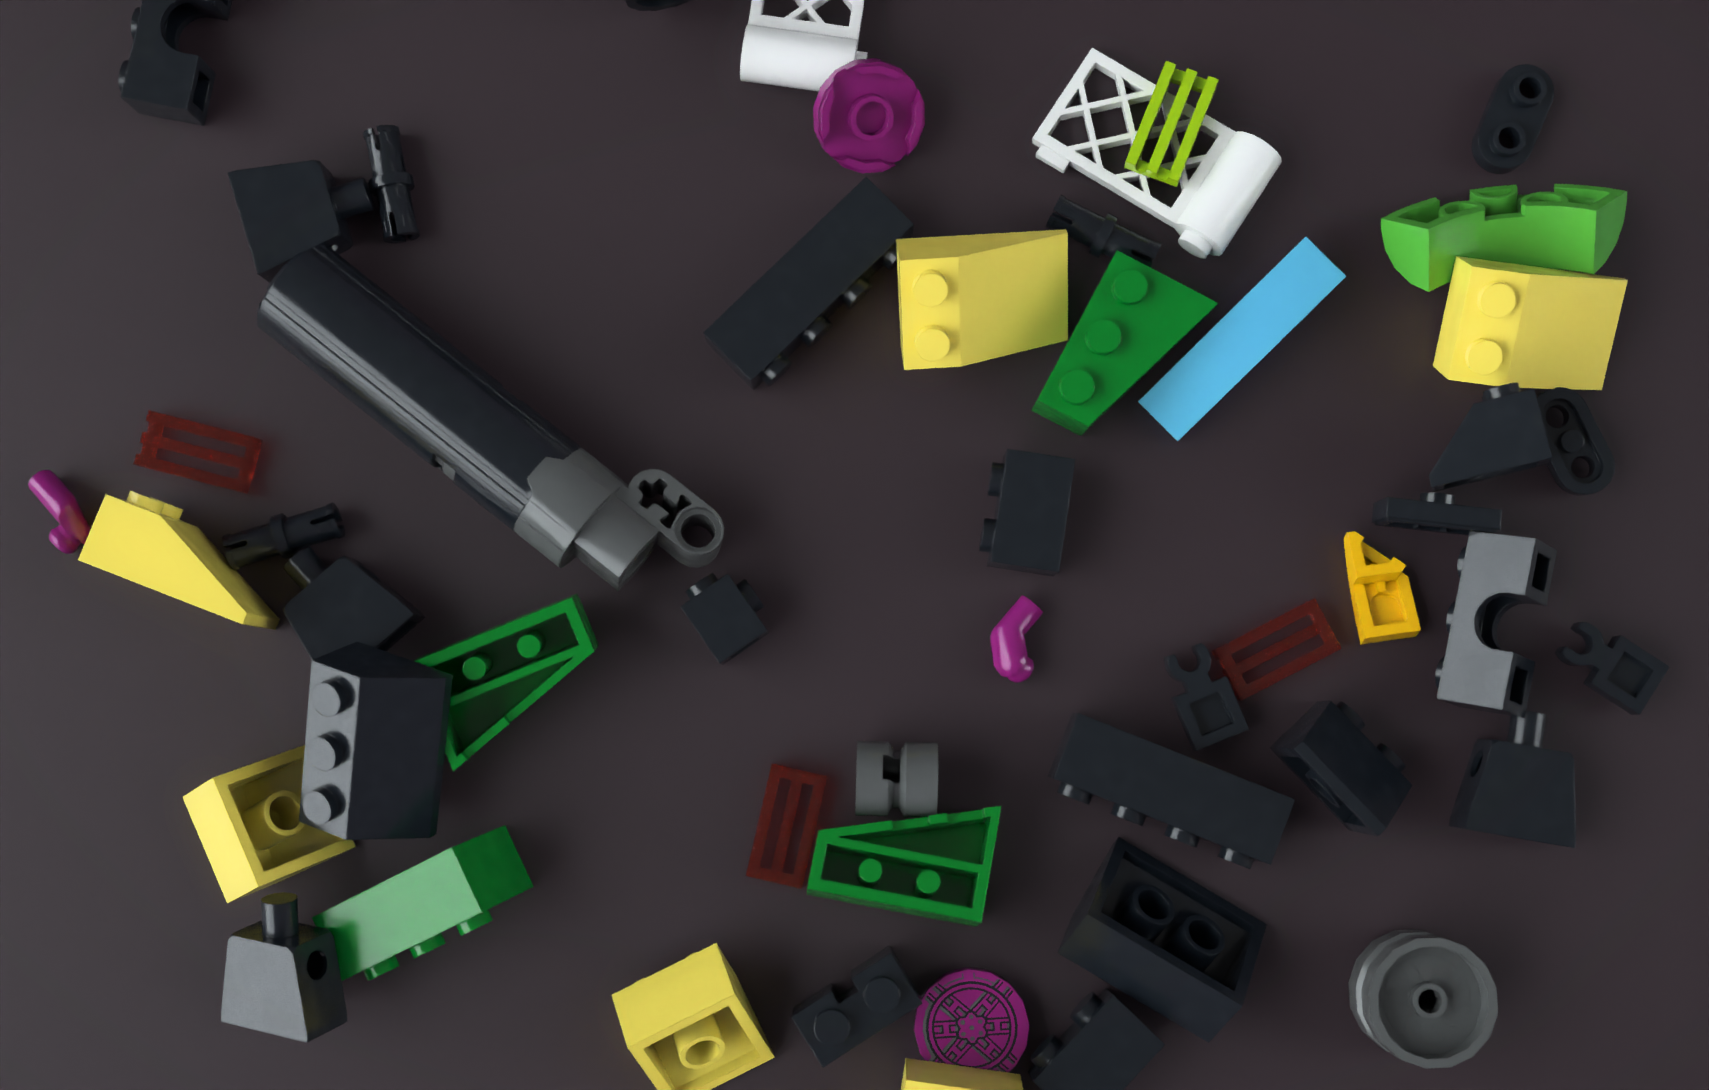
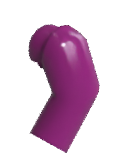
M48 469L37 472L28 483L29 489L59 523L57 527L49 532V540L61 552L65 554L74 553L81 543L85 544L91 528L74 494L57 475Z
M1021 595L997 623L990 635L993 666L1000 676L1007 677L1014 683L1027 680L1033 672L1034 663L1028 657L1024 635L1043 614V611L1024 595Z

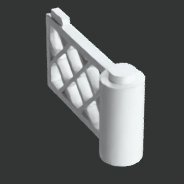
M765 0L751 1L749 20L745 29L741 53V81L819 92L822 84L836 69L853 60L867 59L868 52L857 51L865 0H842L851 10L849 27L827 24L815 11L829 0H794L799 8L784 18L762 15ZM807 16L810 21H805L802 19Z
M1091 48L1033 136L1032 144L1039 147L1036 152V158L1063 174L1071 166L1173 227L1180 235L1178 239L1179 245L1190 254L1202 259H1206L1209 254L1213 256L1222 255L1282 163L1281 156L1270 144L1261 138L1243 131L1235 132L1206 115L1200 130L1216 140L1207 154L1188 158L1180 178L1182 192L1170 208L1150 195L1147 178L1150 177L1134 171L1113 174L1103 168L1099 150L1126 144L1132 146L1137 131L1134 128L1129 105L1150 101L1156 85ZM1094 69L1115 80L1118 91L1117 97L1088 103L1084 84ZM1125 86L1135 91V93L1126 94ZM1169 92L1166 93L1161 106L1165 122L1176 97ZM1078 95L1080 105L1070 107V105ZM1188 103L1185 104L1180 117L1182 121L1178 122L1170 141L1174 160L1180 148L1177 133L1187 130L1195 110ZM1121 107L1127 133L1097 140L1091 114ZM1083 116L1089 142L1066 146L1051 137V134L1060 121ZM1164 125L1153 127L1148 139L1160 137ZM1092 152L1094 162L1082 154ZM1174 161L1161 164L1160 167L1171 170ZM1198 167L1188 181L1186 170ZM1139 180L1141 190L1129 182Z

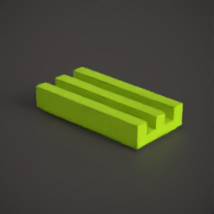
M1166 61L1126 158L1124 168L1177 187L1216 91L1219 79L1208 76L1207 79L1198 77L1197 71L1187 68L1186 72L1176 69V64ZM1170 84L1179 85V90L1150 162L1140 160ZM1191 90L1201 93L1171 170L1160 167Z

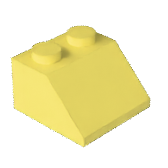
M305 745L213 777L183 796V800L227 903L283 881L356 847L353 840H345L299 822Z
M717 943L699 952L692 953L685 959L612 994L627 1048L657 1090H711L775 1058L737 975Z

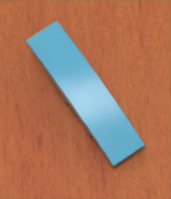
M1306 236L1138 402L1179 441L1307 316L1346 275Z

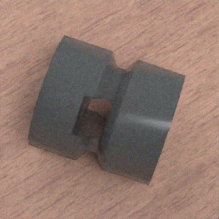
M857 741L855 816L887 817L893 808H899L904 817H928V815L937 814L938 743L905 742L901 750H894L889 741ZM899 776V783H894L889 779L883 778Z

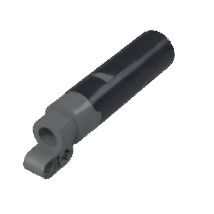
M326 244L316 245L295 255L282 267L268 285V290L257 308V326L430 465L435 468L438 467L446 476L453 480L455 485L559 568L565 567L574 558H577L619 591L640 569L657 545L687 567H703L716 559L723 540L724 525L721 517L712 507L670 474L659 469L641 471L632 478L629 485L524 401L519 400L507 391L500 382ZM657 493L663 496L662 507L655 503L648 509L642 507L643 495L650 499ZM669 516L673 519L675 518L670 529L667 528ZM701 526L711 534L712 542L704 547H692L683 540L681 533L687 527Z

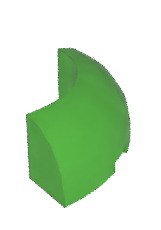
M1554 184V192L1518 195L1517 185H1504L1471 189L1470 200L1450 202L1443 206H1440V200L1434 197L1409 205L1381 218L1384 249L1394 268L1410 284L1427 292L1451 282L1456 256L1569 270L1594 275L1606 263L1618 241L1624 223L1627 191L1588 185Z

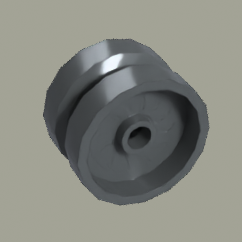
M1420 929L1394 930L1373 940L1356 959L1348 982L1350 1009L1361 1031L1380 1048L1390 1052L1400 1060L1425 1069L1451 1068L1474 1057L1491 1037L1498 1016L1497 987L1486 964L1466 946ZM1423 991H1425V999L1421 1004H1419V996Z

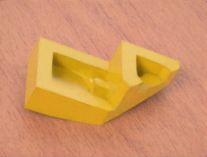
M1356 531L1347 532L1344 536L1346 567L1360 645L1416 637L1421 631L1409 577L1402 573L1406 564L1395 557L1390 560L1363 542L1364 537Z

